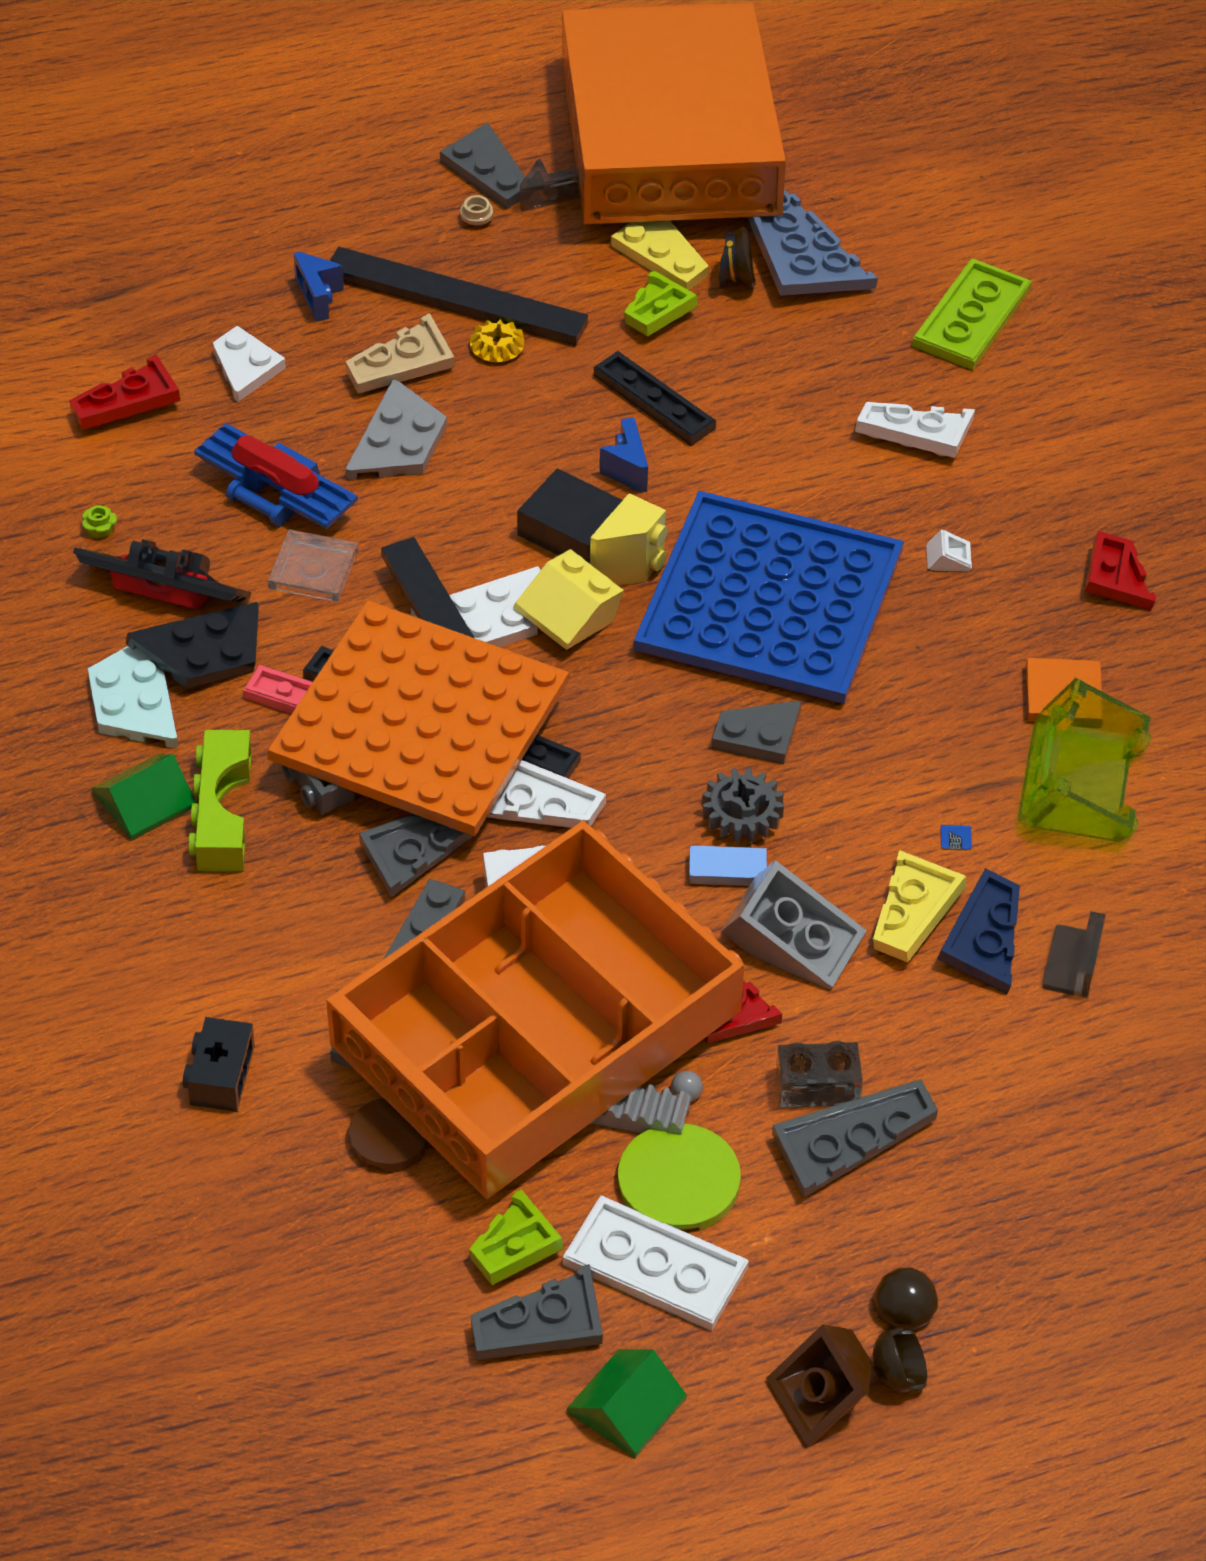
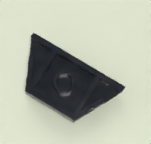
M257 602L129 632L127 633L126 644L132 650L138 647L150 655L151 662L158 669L168 672L175 681L185 688L254 672L259 605Z

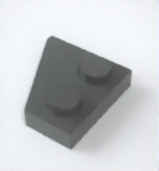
M791 701L721 711L712 738V749L784 764L800 715L801 702Z

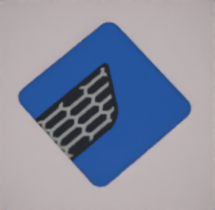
M941 825V847L943 849H972L971 827L964 825Z

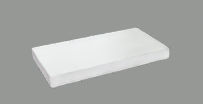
M600 1195L565 1252L563 1265L576 1271V1269L590 1264L593 1279L712 1331L749 1266V1260Z

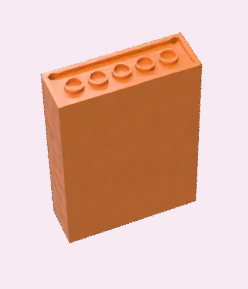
M753 2L562 10V67L584 224L783 216L786 160Z
M583 820L327 998L330 1045L486 1199H489L741 1012L744 964L735 951L727 950L716 940L715 935L707 926L698 924L680 902L673 901L668 897L655 879L652 877L647 878L638 870L633 860L627 854L617 851L609 843L604 833L598 829L594 830Z

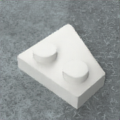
M239 326L234 327L213 342V353L218 364L222 365V373L226 381H229L233 397L238 402L286 368L283 356Z

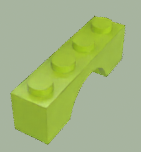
M205 730L204 744L197 745L196 765L197 767H202L201 774H194V796L199 797V803H192L191 822L192 826H197L196 833L189 834V855L196 856L198 871L244 872L246 847L244 818L227 811L220 802L233 789L250 783L252 761L250 730Z

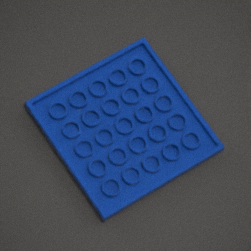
M698 491L635 636L633 650L845 704L901 557L904 541Z

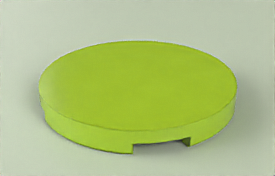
M684 1123L682 1134L652 1128L646 1130L630 1142L619 1162L618 1185L621 1199L625 1206L679 1230L698 1228L700 1231L716 1224L731 1211L739 1195L741 1171L734 1151L720 1136L697 1125Z

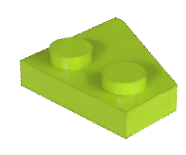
M653 270L648 275L649 283L647 286L638 290L635 300L624 311L625 323L644 335L649 336L698 307L697 295Z
M522 1189L514 1193L512 1196L513 1204L505 1214H497L489 1224L488 1231L480 1235L469 1248L471 1260L491 1285L563 1249L562 1237Z

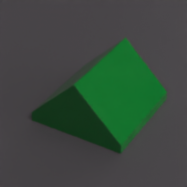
M174 754L155 755L92 787V793L131 841L190 811L192 803H196Z
M618 1349L567 1407V1413L636 1458L686 1400L687 1394L654 1349Z

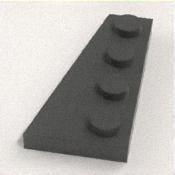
M922 1079L774 1124L772 1135L804 1198L937 1119L938 1109Z

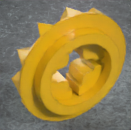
M501 319L497 323H491L486 320L484 326H475L474 333L470 335V347L477 357L485 361H509L517 357L524 348L523 332L521 329H516L514 322L503 324ZM496 336L501 337L497 345H494V338Z

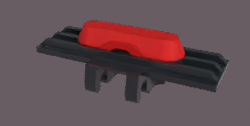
M142 539V542L132 541L129 555L112 556L81 548H74L73 551L80 563L110 570L114 588L162 601L199 609L209 596L241 603L251 596L250 591L222 584L208 574L210 559L207 556L183 549L182 553L158 549L156 542ZM155 563L165 565V567L155 565Z

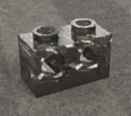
M833 1041L821 1044L791 1043L789 1045H778L776 1076L780 1108L836 1106L861 1098L863 1079L858 1042L844 1043Z

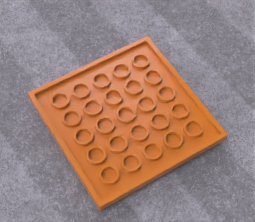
M367 600L269 747L268 760L475 837L568 684L569 672Z

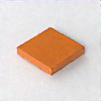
M1027 658L1028 721L1102 725L1103 702L1100 661Z

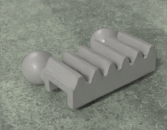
M681 1071L672 1079L671 1091L665 1087L662 1092H657L654 1086L650 1084L646 1089L638 1087L592 1121L591 1124L643 1133L652 1128L682 1134L686 1115H689L690 1103L698 1099L702 1093V1080L695 1072Z

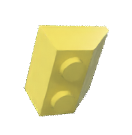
M629 493L591 536L590 564L618 586L645 582L654 571H659L663 567L667 557V553L664 551L665 538L668 533V528L665 526L666 510Z
M570 549L545 564L515 602L513 608L567 650L613 623L624 590Z

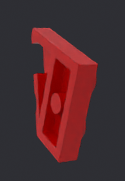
M1098 531L1093 543L1085 591L1147 610H1152L1156 601L1154 592L1149 593L1144 582L1147 574L1143 565L1137 559L1138 553L1133 541Z

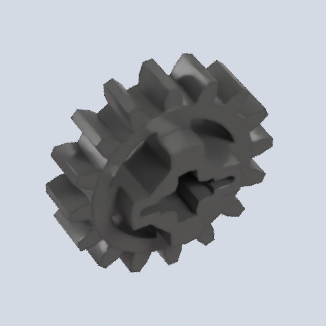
M733 768L729 777L720 772L717 774V783L709 781L707 783V792L702 794L703 819H709L708 828L710 830L720 828L721 838L726 837L730 833L734 835V842H739L741 836H747L750 842H754L755 834L759 833L766 838L769 836V828L778 829L779 819L783 818L784 813L783 791H777V782L775 780L766 783V773L764 772L757 777L752 776L751 768H747L745 774L739 775L736 768Z

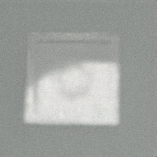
M289 529L268 579L269 589L338 602L358 553V542Z

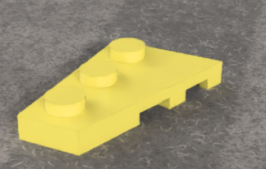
M670 220L630 222L611 236V246L647 269L655 270L687 290L692 289L708 276V264Z
M899 850L894 875L891 876L889 894L886 904H883L873 942L875 950L909 962L967 885L965 875Z

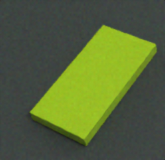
M971 258L913 337L912 347L974 370L1030 292L1032 281Z

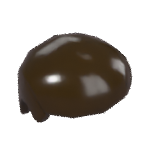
M913 1267L897 1268L884 1275L873 1294V1301L875 1302L879 1318L894 1328L902 1327L903 1330L914 1331L928 1324L938 1308V1296L935 1285L924 1272Z
M902 1327L889 1329L881 1333L874 1343L872 1353L873 1369L881 1383L895 1393H906L925 1388L928 1378L927 1367L916 1334L912 1330H903Z

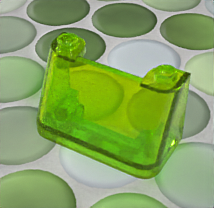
M1077 678L1071 681L1043 708L1035 721L1018 820L1031 828L1113 842H1121L1125 838L1129 839L1138 826L1135 808L1129 805L1123 806L1129 763L1131 758L1137 753H1143L1149 745L1151 735L1148 732L1151 717Z

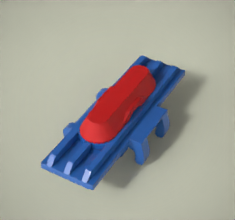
M228 423L222 425L194 450V455L235 478L227 487L226 497L233 502L241 501L269 517L270 522L276 526H281L295 515L296 512L327 529L358 500L357 495L321 476L317 463L281 443H277L272 448ZM267 484H270L280 491L279 504L276 506L250 490L257 493Z

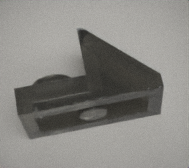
M538 159L520 184L521 212L580 198L578 167L549 174L541 159Z

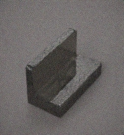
M1090 911L1086 930L1060 924L1056 925L1042 984L1044 989L1088 998L1106 914Z

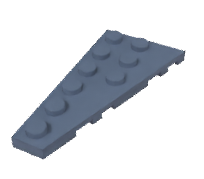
M784 189L783 216L747 217L780 296L876 289L878 278L872 271L866 273L860 267L861 260L854 253L848 254L840 246L841 240L812 210L806 212L800 205L801 199L795 193L789 194Z

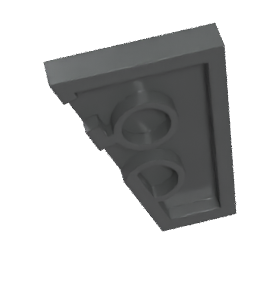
M488 122L440 151V162L505 209L512 207L531 195V184Z
M415 814L359 833L360 844L390 897L394 896L473 837Z
M590 1264L576 1269L575 1275L559 1282L556 1278L542 1284V1289L522 1298L516 1295L472 1314L471 1328L477 1360L603 1344V1333Z

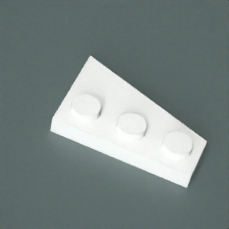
M866 402L856 421L855 432L866 434L871 438H881L900 443L905 447H915L934 452L939 456L955 458L973 422L975 409L963 408L962 414L944 413V407L931 406V410L925 412L913 411L906 404Z
M521 760L487 817L569 828L584 820L592 826L606 804V794Z

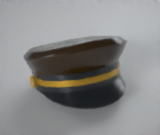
M744 227L739 228L737 231L726 232L725 247L719 269V285L722 289L730 282L738 281L752 288L756 285L749 235Z

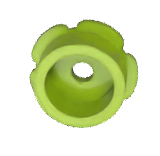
M97 505L86 510L82 515V526L91 537L104 538L114 531L117 516L115 513H111L110 508Z

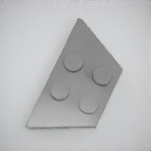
M393 379L345 469L346 479L357 480V473L378 472L379 478L392 477L397 474H423L447 428V417L398 380Z

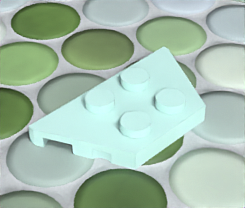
M127 646L88 668L99 733L115 737L126 736L130 740L144 742L146 737L164 740L166 747H178L164 671L158 669L151 662L150 655L138 647L132 650Z

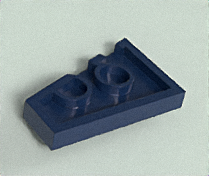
M985 868L937 959L1008 994L1012 983L1011 964L1014 957L1015 945L1013 941L1014 929L1017 924L1020 885Z

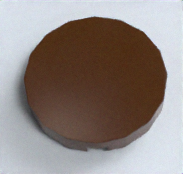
M384 1098L372 1100L360 1107L351 1119L349 1142L352 1153L367 1167L371 1168V1165L380 1167L381 1171L385 1172L407 1169L420 1161L425 1154V1149L429 1145V1142Z

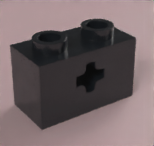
M205 1017L202 1031L195 1032L193 1037V1064H186L183 1074V1088H187L189 1091L190 1105L238 1112L255 1048L252 1023Z

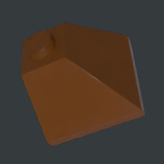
M822 1324L766 1378L806 1446H812L869 1392L872 1361L853 1330Z

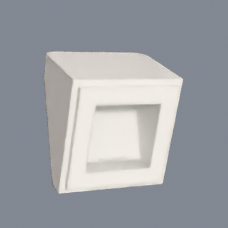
M941 529L927 543V568L929 570L969 572L972 569L969 541Z

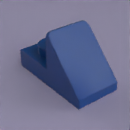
M303 252L294 253L295 279L316 322L329 319L328 304L333 303L332 293L344 289L343 267L338 263Z
M635 418L621 419L620 434H615V445L600 448L599 470L603 475L638 492H647L648 464Z

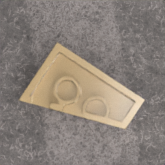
M430 313L420 318V324L410 330L404 327L397 331L396 338L385 344L377 343L346 361V372L358 394L388 386L393 379L402 382L455 367L454 355Z

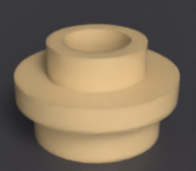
M473 195L465 199L460 209V216L468 224L474 226L483 225L493 218V207L486 197Z

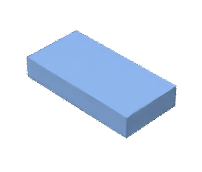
M690 846L689 884L750 886L754 878L767 867V848Z

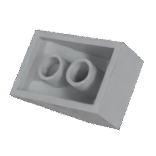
M775 860L754 878L724 925L721 933L749 955L830 990L867 930Z

